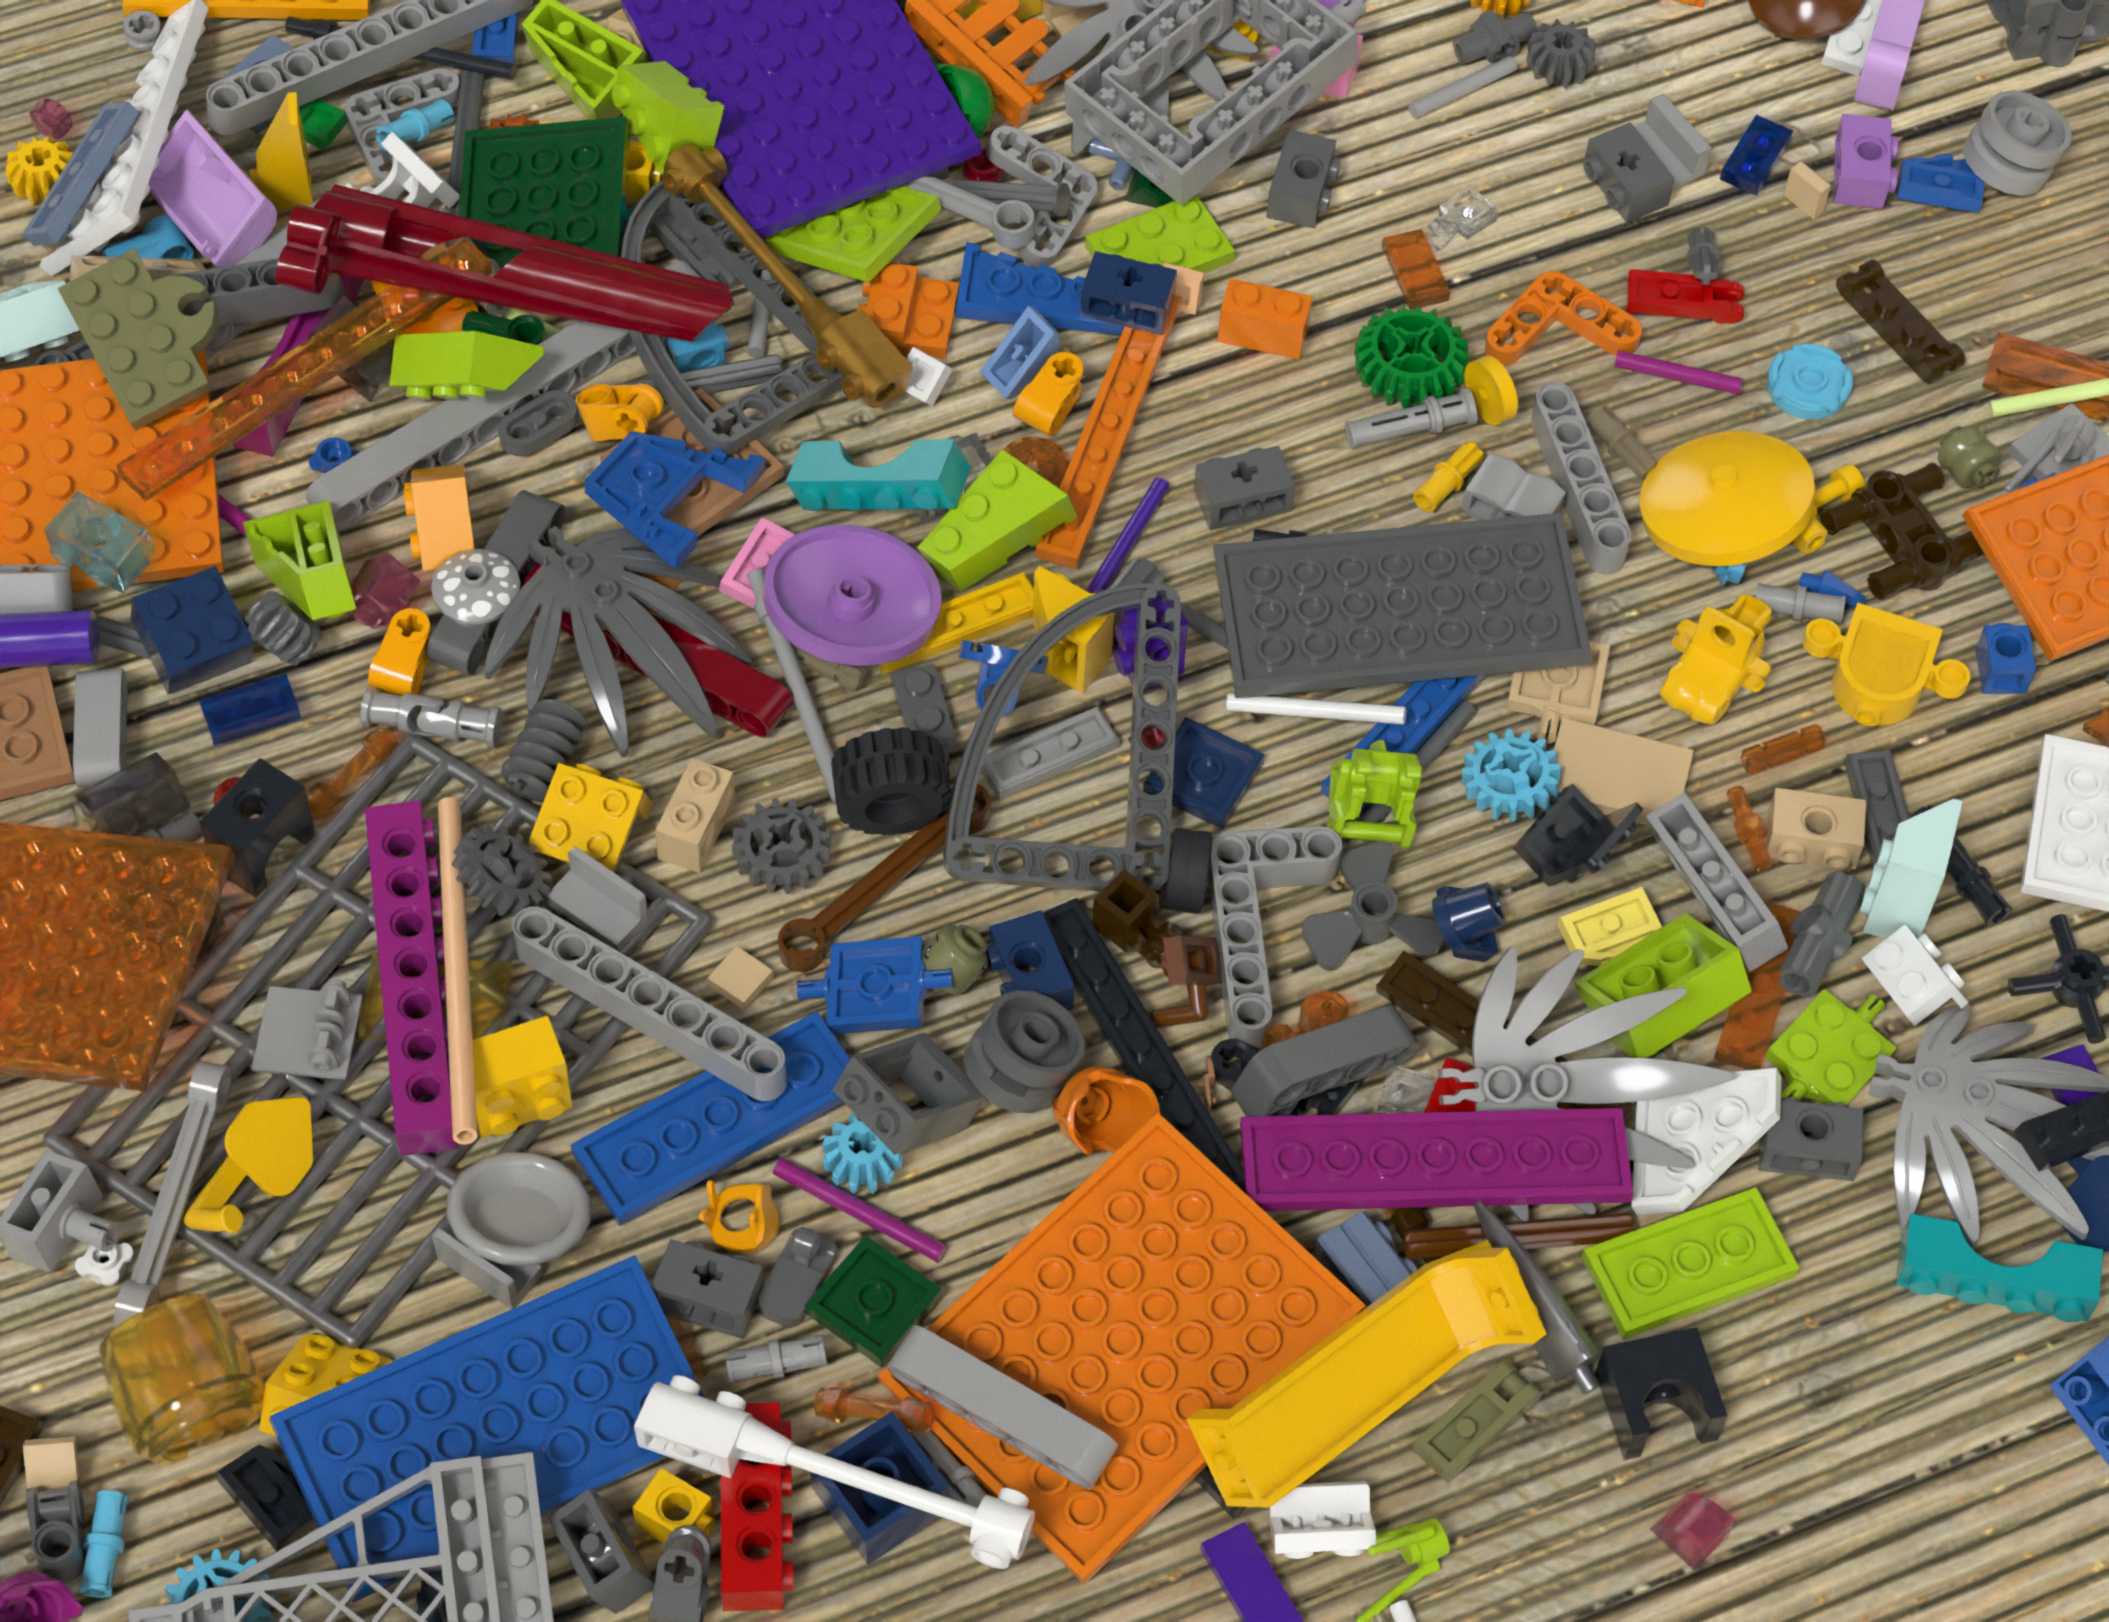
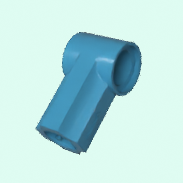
M168 215L152 219L145 226L142 234L101 249L105 257H118L135 248L141 258H194V250L186 235Z

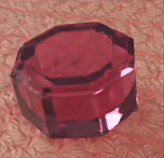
M49 98L38 101L29 112L33 126L46 137L52 135L54 140L63 138L73 127L70 113L60 103Z

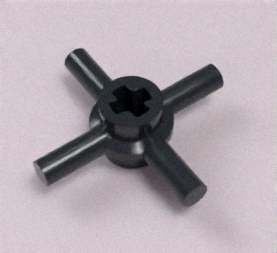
M2056 915L2049 920L2060 957L2053 963L2050 973L2009 978L2007 983L2009 994L2013 997L2052 991L2056 1000L2062 1005L2078 1009L2088 1042L2091 1044L2100 1043L2107 1036L2095 1000L2102 995L2106 984H2109V965L2103 966L2100 958L2093 952L2078 949L2067 915Z

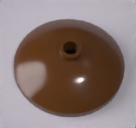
M1748 0L1753 16L1764 28L1782 37L1805 40L1828 36L1843 29L1861 13L1867 0Z

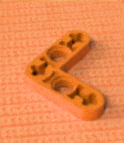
M1549 271L1541 274L1490 327L1486 336L1484 352L1486 355L1493 356L1499 360L1502 365L1514 364L1557 320L1605 351L1617 356L1618 350L1628 353H1634L1637 350L1642 335V326L1635 317L1567 275L1556 271ZM1554 290L1560 292V293L1554 292V293H1552L1551 295H1549V294L1546 293V292L1551 293V292H1553ZM1581 308H1590L1598 314V317L1591 320L1583 319L1576 311ZM1524 312H1531L1537 315L1540 321L1534 324H1526L1519 320L1518 315ZM1511 332L1514 333L1512 345L1505 344L1503 347L1497 345V343L1504 344L1510 338ZM1623 332H1625V333L1628 334V335H1625V334H1624V335L1621 336L1620 338L1617 337V336H1615V334H1616V335H1621Z

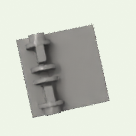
M340 979L328 980L327 985L323 986L321 991L269 986L251 1070L255 1072L347 1080L363 995L349 994V991L346 989V983Z

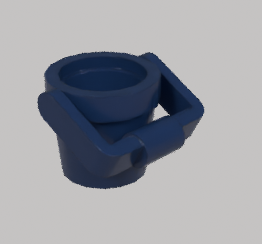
M1485 882L1465 889L1451 886L1437 889V896L1432 899L1433 912L1442 936L1452 949L1453 956L1479 962L1488 961L1498 952L1494 930L1506 924L1505 912L1491 884ZM1477 940L1480 943V946L1472 945Z

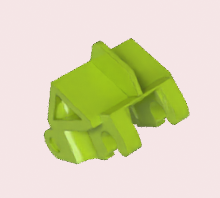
M1378 740L1370 745L1369 750L1353 749L1351 759L1342 758L1331 763L1327 827L1334 830L1340 838L1397 843L1399 848H1409L1417 827L1413 806L1423 771L1416 754L1387 752L1384 740ZM1363 802L1386 804L1391 806L1394 821H1399V825L1352 820L1359 817Z

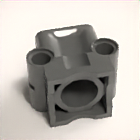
M2109 0L1986 1L1993 17L2004 26L2007 32V47L2014 61L2040 57L2049 66L2065 67L2073 61L2078 45L2104 41L2109 33Z

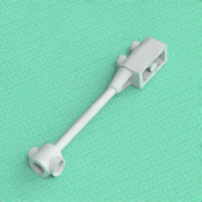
M673 1376L670 1385L656 1382L651 1388L634 1425L639 1447L728 1478L732 1477L739 1459L782 1466L789 1464L972 1527L969 1543L973 1544L971 1555L979 1562L993 1568L1006 1569L1009 1567L1012 1558L1020 1559L1033 1527L1035 1511L1026 1508L1029 1499L1019 1491L1002 1488L998 1498L986 1494L979 1508L794 1445L793 1441L754 1419L751 1413L745 1412L747 1403L738 1395L722 1391L719 1392L716 1401L698 1396L701 1389L695 1381L684 1376Z

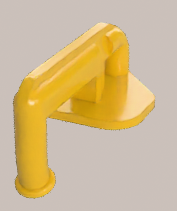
M283 1097L280 1099L252 1101L243 1107L227 1129L225 1135V1149L228 1157L184 1215L183 1221L187 1227L203 1231H226L232 1234L238 1232L243 1225L242 1213L235 1205L228 1204L224 1206V1204L246 1175L265 1193L272 1196L288 1195L298 1186L313 1163L311 1106L306 1098Z

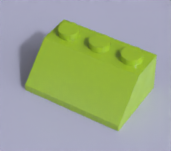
M479 331L395 335L389 386L405 389L406 397L419 400H432V396L444 399H459V395L483 399L486 398L487 391H505L543 356L544 347Z
M1687 913L1682 914L1574 982L1577 992L1590 1011L1646 993L1681 987L1687 990L1684 997L1633 1028L1610 1038L1614 1045L1632 1058H1648L1657 1054L1662 1048L1684 1034L1693 1031L1703 1022L1722 1010L1731 1007L1735 1002L1752 992L1739 948Z

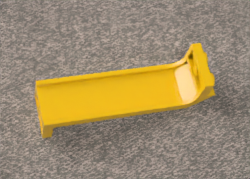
M1487 1239L1424 1264L1231 1409H1199L1186 1420L1226 1506L1270 1508L1467 1356L1494 1345L1534 1344L1547 1333L1538 1316V1309L1528 1294L1519 1274L1518 1265L1511 1256L1508 1247L1492 1248Z

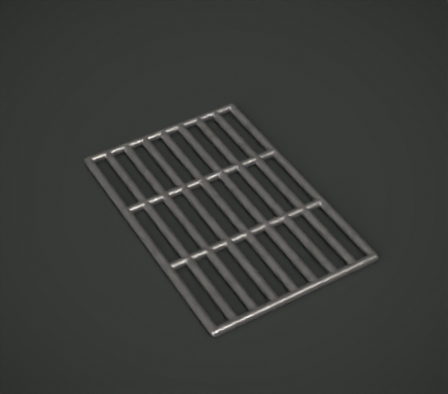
M408 734L43 1136L44 1145L59 1155L86 1164L95 1180L149 1216H152L158 1198L141 1186L174 1150L189 1104L126 1175H123L104 1161L215 1038L236 1051L224 1064L231 1067L232 1083L253 1062L261 1024L248 1037L228 1023L334 905L342 908L355 918L293 988L316 990L369 929L373 928L376 930L373 898L367 903L348 891L370 866L368 841L333 880H330L312 867L411 757L416 754L434 767L402 803L420 801L422 808L451 776L470 788L459 801L462 825L486 798L506 810L492 827L495 833L501 826H504L508 831V835H510L521 821L534 827L540 810L418 734ZM438 825L434 829L435 845L427 846L428 857H434L439 852ZM536 852L534 853L536 858L545 859L547 857ZM619 860L614 873L653 901L647 908L648 923L620 953L630 958L668 912L673 913L690 924L651 970L668 980L712 928L713 918L697 906L624 861ZM570 867L553 885V887L570 871ZM298 882L319 894L213 1013L192 1000ZM440 885L439 888L432 894V897L440 896L442 904ZM546 897L543 899L540 905L537 906L544 908L553 914L556 911L547 905ZM480 904L467 919L468 946L498 913L496 906L489 905L487 908H483ZM411 931L404 934L403 936L412 937L420 932ZM513 933L478 973L469 967L471 1009L482 997L502 1010L480 1037L514 1027L518 1021L526 1023L545 1016L531 1006L553 981L550 978L536 971L515 996L494 983L517 957ZM379 957L370 964L348 989L349 994L363 995L362 1002L381 981ZM445 964L439 965L440 978L445 974ZM575 993L553 1019L549 1018L559 1046L577 1058L567 1070L570 1094L576 1090L629 1026L612 1016L590 1043L583 1040L568 1029L591 1002ZM649 1001L643 1002L642 1005H647ZM447 1009L444 1011L445 1019L447 1018ZM179 1014L199 1027L88 1151L68 1138L74 1129ZM384 1015L352 1050L347 1080L328 1078L322 1085L309 1076L270 1073L272 1074L271 1078L249 1101L277 1099L290 1086L309 1098L312 1125L325 1110L347 1124L312 1163L311 1168L298 1186L290 1194L283 1196L244 1243L235 1250L216 1237L219 1232L194 1230L187 1227L183 1221L184 1215L177 1231V1235L340 1344L351 1349L361 1346L434 1259L436 1252L432 1239L433 1233L438 1228L447 1234L453 1231L447 1220V1213L352 1326H349L329 1311L434 1187L439 1183L448 1190L451 1189L459 1176V1173L451 1169V1167L471 1145L457 1143L458 1149L440 1151L435 1158L428 1153L400 1156L395 1132L376 1120L392 1101L390 1074L360 1109L339 1096L343 1089L386 1041ZM423 1053L416 1056L414 1059L426 1060L432 1054ZM429 1095L424 1102H430L437 1096ZM538 1119L520 1125L497 1154L523 1152L549 1120L542 1121ZM231 1123L203 1153L189 1198L228 1155L225 1149V1135ZM363 1134L384 1147L275 1276L253 1262ZM400 1158L422 1172L313 1301L291 1287ZM246 1175L224 1206L231 1204L240 1209L259 1186Z

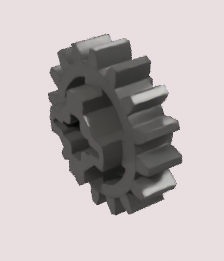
M774 798L772 800V808L767 810L760 803L755 804V816L752 817L743 813L741 816V828L733 829L734 844H732L733 860H737L738 873L740 875L749 873L750 885L753 887L761 881L766 882L767 893H772L776 885H783L785 893L791 894L792 884L796 882L806 889L809 887V875L821 878L823 876V864H830L831 832L826 831L825 818L819 817L814 819V808L811 805L802 811L797 810L796 799H791L787 807H781L778 798ZM806 835L812 842L811 850L807 848V842L804 840ZM753 842L757 844V850L759 851L757 857L751 849Z
M485 824L480 831L475 827L472 828L454 850L457 856L453 860L452 866L461 870L456 877L457 881L469 884L470 888L466 894L469 897L479 895L482 898L481 906L483 908H487L489 905L496 906L498 914L502 916L508 909L515 916L522 909L537 907L550 892L547 884L551 881L552 875L542 871L548 862L545 859L534 856L537 850L535 845L526 847L522 844L523 835L520 833L515 837L508 835V831L504 826H501L495 833L489 824Z

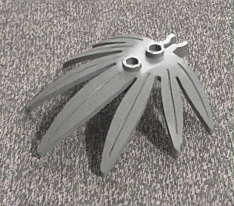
M1041 0L1048 4L1065 8H1086L1104 4L1107 10L1081 23L1052 45L1031 69L1024 80L1025 85L1033 86L1061 74L1087 55L1105 35H1109V40L1101 50L1103 52L1167 0ZM1233 27L1227 29L1209 44L1213 48L1236 55L1252 56L1258 51V47ZM1203 49L1181 68L1200 90L1219 102L1223 99V93L1228 89L1214 63ZM1168 78L1141 99L1143 103L1160 116L1165 114L1167 117L1169 109ZM1075 120L1072 128L1071 152L1077 155L1095 136Z
M1511 947L1504 952L1493 969L1478 1004L1472 1038L1474 1068L1464 1072L1453 1068L1438 1069V1078L1451 1077L1456 1082H1473L1475 1087L1473 1089L1456 1090L1453 1095H1439V1105L1456 1104L1464 1099L1475 1103V1111L1559 1110L1561 1108L1557 1107L1558 1102L1606 1104L1670 1097L1731 1081L1734 1075L1732 1072L1717 1068L1649 1058H1593L1555 1062L1557 1056L1590 1047L1633 1028L1684 997L1687 990L1682 987L1661 990L1602 1006L1566 1022L1528 1046L1525 1042L1526 1038L1542 1023L1566 990L1584 956V950L1577 949L1547 971L1520 1002L1507 1027L1504 1029L1503 1026L1513 1000L1517 976V949ZM1625 1127L1630 1161L1676 1168L1694 1167L1695 1163L1690 1158L1646 1135ZM1592 1203L1571 1204L1587 1214H1594L1596 1212ZM1507 1205L1519 1220H1528V1205Z
M1958 1004L1951 1006L1932 1020L1920 1040L1914 1064H1899L1895 1059L1879 1054L1875 1073L1888 1076L1889 1078L1881 1079L1873 1076L1869 1095L1878 1098L1891 1096L1902 1103L1896 1128L1893 1156L1895 1201L1901 1232L1910 1213L1915 1214L1926 1167L1925 1140H1928L1936 1175L1955 1221L1959 1223L1961 1232L1969 1246L1975 1247L1979 1239V1211L1976 1189L1967 1159L1952 1133V1130L1956 1129L2000 1174L2038 1207L2081 1240L2087 1238L2088 1224L2076 1203L2056 1176L2049 1169L2039 1172L2021 1143L1991 1123L2014 1131L2024 1121L2066 1106L2042 1095L2003 1084L2104 1093L2109 1091L2108 1077L2079 1066L2045 1059L2004 1058L1972 1062L1971 1060L1996 1052L2034 1033L2035 1025L2026 1022L1994 1024L1978 1029L1953 1044L1961 1036L1968 1024L1971 1007L1968 1004L1962 1009ZM2109 1146L2081 1157L2093 1161L2097 1157L2109 1155Z

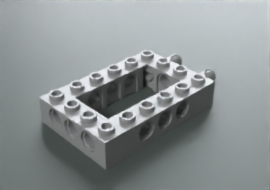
M1167 0L1064 82L1066 114L1183 206L1357 63L1358 31L1350 25L1365 14V6L1361 0H1354L1352 3V0H1341L1330 10L1317 0ZM1241 19L1279 48L1281 52L1263 67L1257 66L1254 68L1252 75L1233 91L1228 89L1223 93V99L1205 114L1196 115L1189 123L1188 138L1170 124V118L1165 114L1160 116L1143 103L1141 99Z

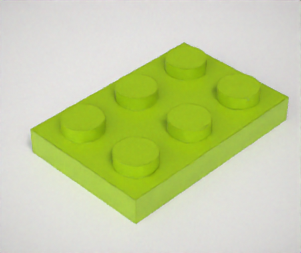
M1197 195L1183 206L1173 201L1085 236V248L1092 258L1094 252L1098 251L1106 254H1117L1124 258L1149 264H1160L1163 266V263L1166 262L1203 272L1204 274L1230 264L1235 260L1234 248Z

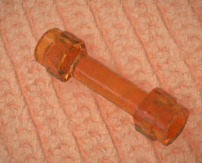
M379 726L376 730L370 731L361 740L364 747L326 783L317 782L308 790V803L310 811L314 815L323 818L328 812L331 813L341 803L338 796L376 760L383 762L399 744L396 737L387 728Z
M829 1387L820 1388L814 1402L816 1416L833 1422L843 1423L846 1416L879 1420L893 1411L908 1432L919 1433L928 1432L934 1420V1407L932 1403L924 1402L918 1398L905 1397L901 1404L851 1397L845 1388Z

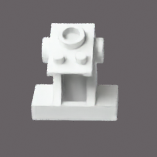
M393 132L381 143L393 156L391 172L376 188L365 186L360 189V191L395 200L406 189L410 194L403 202L426 208L435 198L439 199L449 208L460 198V195L420 155ZM349 183L345 185V187L356 189Z

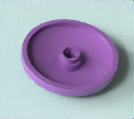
M856 525L821 526L808 529L789 538L771 556L763 583L765 610L777 630L788 641L803 651L818 658L845 665L869 666L885 664L915 652L932 635L937 625L942 595L938 578L930 564L920 553L890 534Z

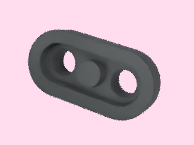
M552 390L543 393L507 414L498 426L499 441L503 450L514 456L530 455L571 431L578 422V408L575 398L565 391ZM555 416H561V417L558 418L557 420L551 419L552 417H555Z

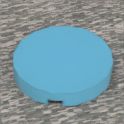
M1802 343L1793 345L1792 350H1787L1784 353L1782 350L1776 354L1767 373V390L1772 401L1784 412L1801 419L1818 420L1831 417L1844 408L1853 388V374L1849 366L1847 369L1841 362L1842 357L1835 351L1817 344Z

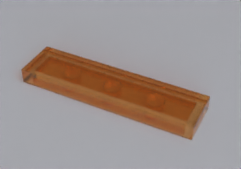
M1766 900L1764 903L1778 921L1789 949L1750 973L1745 968L1752 992L1730 1007L1713 1058L1745 1070L1761 1068L1785 989L1778 983L1781 977L1779 971L1796 939L1790 928L1794 919L1800 914V911Z

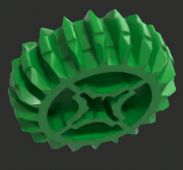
M1401 303L1397 312H1393L1385 307L1381 317L1372 315L1368 321V326H1363L1359 332L1358 343H1355L1354 349L1356 374L1361 375L1362 387H1371L1373 398L1385 396L1387 406L1394 401L1401 402L1403 409L1407 408L1409 404L1421 405L1422 400L1426 399L1427 396L1433 395L1437 399L1453 395L1455 389L1461 387V384L1464 382L1465 368L1469 363L1467 340L1462 338L1461 327H1452L1450 316L1438 318L1436 308L1427 313L1422 311L1419 304L1414 310H1407ZM1380 351L1387 354L1388 363L1381 356ZM1434 351L1441 357L1443 363L1436 359Z

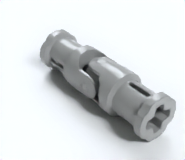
M368 686L361 703L360 721L364 727H370L374 723L398 727V731L401 733H414L426 736L439 735L451 741L467 738L486 741L488 747H496L502 730L503 712L501 707L494 706L491 710L467 707L464 701L453 700L446 703L439 698L409 692L404 693L403 696L380 693L376 687ZM417 705H421V712L417 716Z

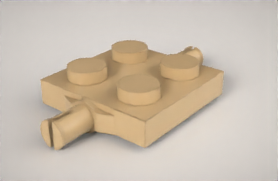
M1589 641L1592 653L1590 665L1514 672L1506 710L1535 715L1541 718L1537 739H1545L1547 728H1549L1547 744L1556 741L1558 724L1562 719H1571L1595 725L1610 645Z

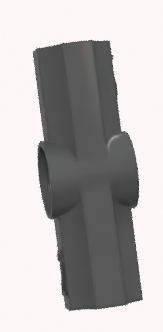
M1839 870L1827 874L1813 904L1801 911L1792 922L1790 929L1796 939L1779 971L1781 977L1778 981L1788 993H1795L1803 998L1815 995L1830 964L1840 958L1850 947L1852 935L1847 931V928L1863 897L1861 891L1864 887L1855 875H1847Z

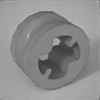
M139 10L129 14L123 22L125 38L129 47L136 51L146 52L152 50L161 33L158 16L147 10Z

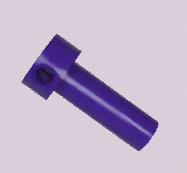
M93 610L0 614V668L95 664L97 662L99 636L97 620Z

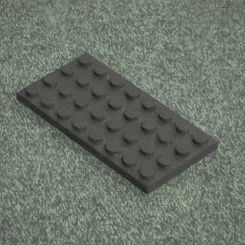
M1562 513L1213 545L1214 564L1235 698L1590 665L1592 653Z

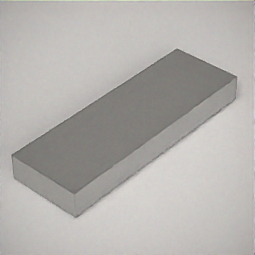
M1097 706L986 754L981 771L998 799L1001 800L1118 749L1119 738Z

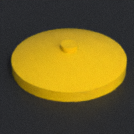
M1729 431L1695 438L1674 448L1657 462L1656 468L1650 471L1644 479L1640 490L1639 504L1646 533L1661 550L1677 559L1692 564L1731 566L1764 558L1792 542L1804 530L1813 515L1816 504V489L1813 472L1809 463L1793 446L1778 438L1761 433Z

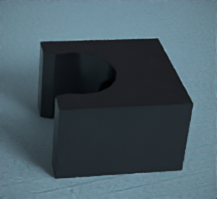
M261 758L247 770L199 821L212 870L255 898L267 888L268 880L265 877V868L271 853L278 843L287 835H290L306 845L316 835L305 786ZM255 814L259 815V817L249 818L250 816Z
M1697 1327L1603 1347L1595 1373L1600 1383V1389L1624 1460L1641 1457L1650 1431V1422L1644 1413V1409L1654 1404H1670L1684 1411L1694 1425L1695 1437L1701 1444L1719 1439L1728 1415Z

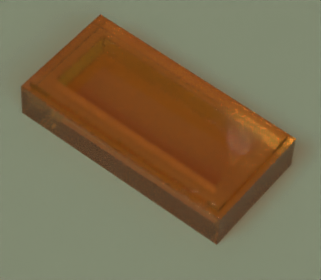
M1422 229L1382 239L1381 247L1409 310H1413L1418 304L1420 307H1426L1449 301L1450 290Z

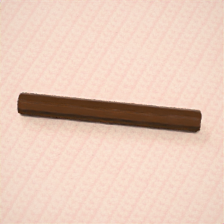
M1627 1212L1502 1222L1525 1249L1599 1244L1635 1231L1633 1216ZM1481 1224L1407 1230L1404 1233L1402 1247L1405 1257L1409 1259L1441 1257L1487 1239Z

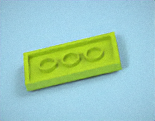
M1757 1187L1585 1248L1581 1256L1623 1340L1794 1278L1799 1271V1266Z

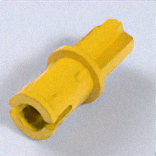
M1471 441L1468 444H1463L1446 462H1439L1434 467L1433 475L1413 492V500L1420 509L1432 513L1452 491H1459L1463 487L1464 478L1484 458L1483 451L1479 449L1475 442Z

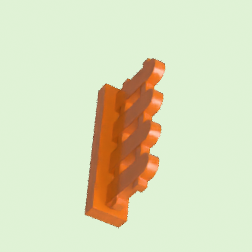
M906 0L904 16L918 39L944 64L964 65L980 72L987 80L995 97V111L1017 129L1028 121L1032 102L1037 106L1045 101V90L1059 79L1066 81L1075 74V71L1072 70L1075 66L1074 64L1066 71L1045 82L1033 86L1025 85L1024 80L1034 65L1024 73L1017 69L1015 65L1031 52L1038 58H1041L1049 48L1044 42L1047 37L1048 26L1043 20L1038 18L1029 19L1022 24L1015 17L1019 8V0H976L983 7L966 20L957 12L973 0ZM1004 25L1011 34L997 45L992 46L986 39Z

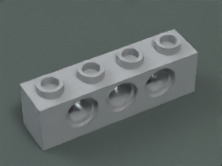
M1685 792L1646 815L1658 845L1723 937L1739 948L1743 964L1749 973L1789 949L1778 921Z

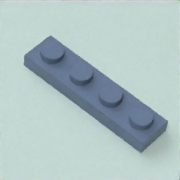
M128 101L103 105L22 234L33 246L57 244L69 234L72 219L77 211L90 200L92 196L91 189L98 178L110 168L112 164L111 157L119 144L123 143L132 133L133 127L131 125L138 116L139 111Z

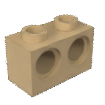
M693 758L690 759L655 830L659 860L701 873L735 803L734 772Z

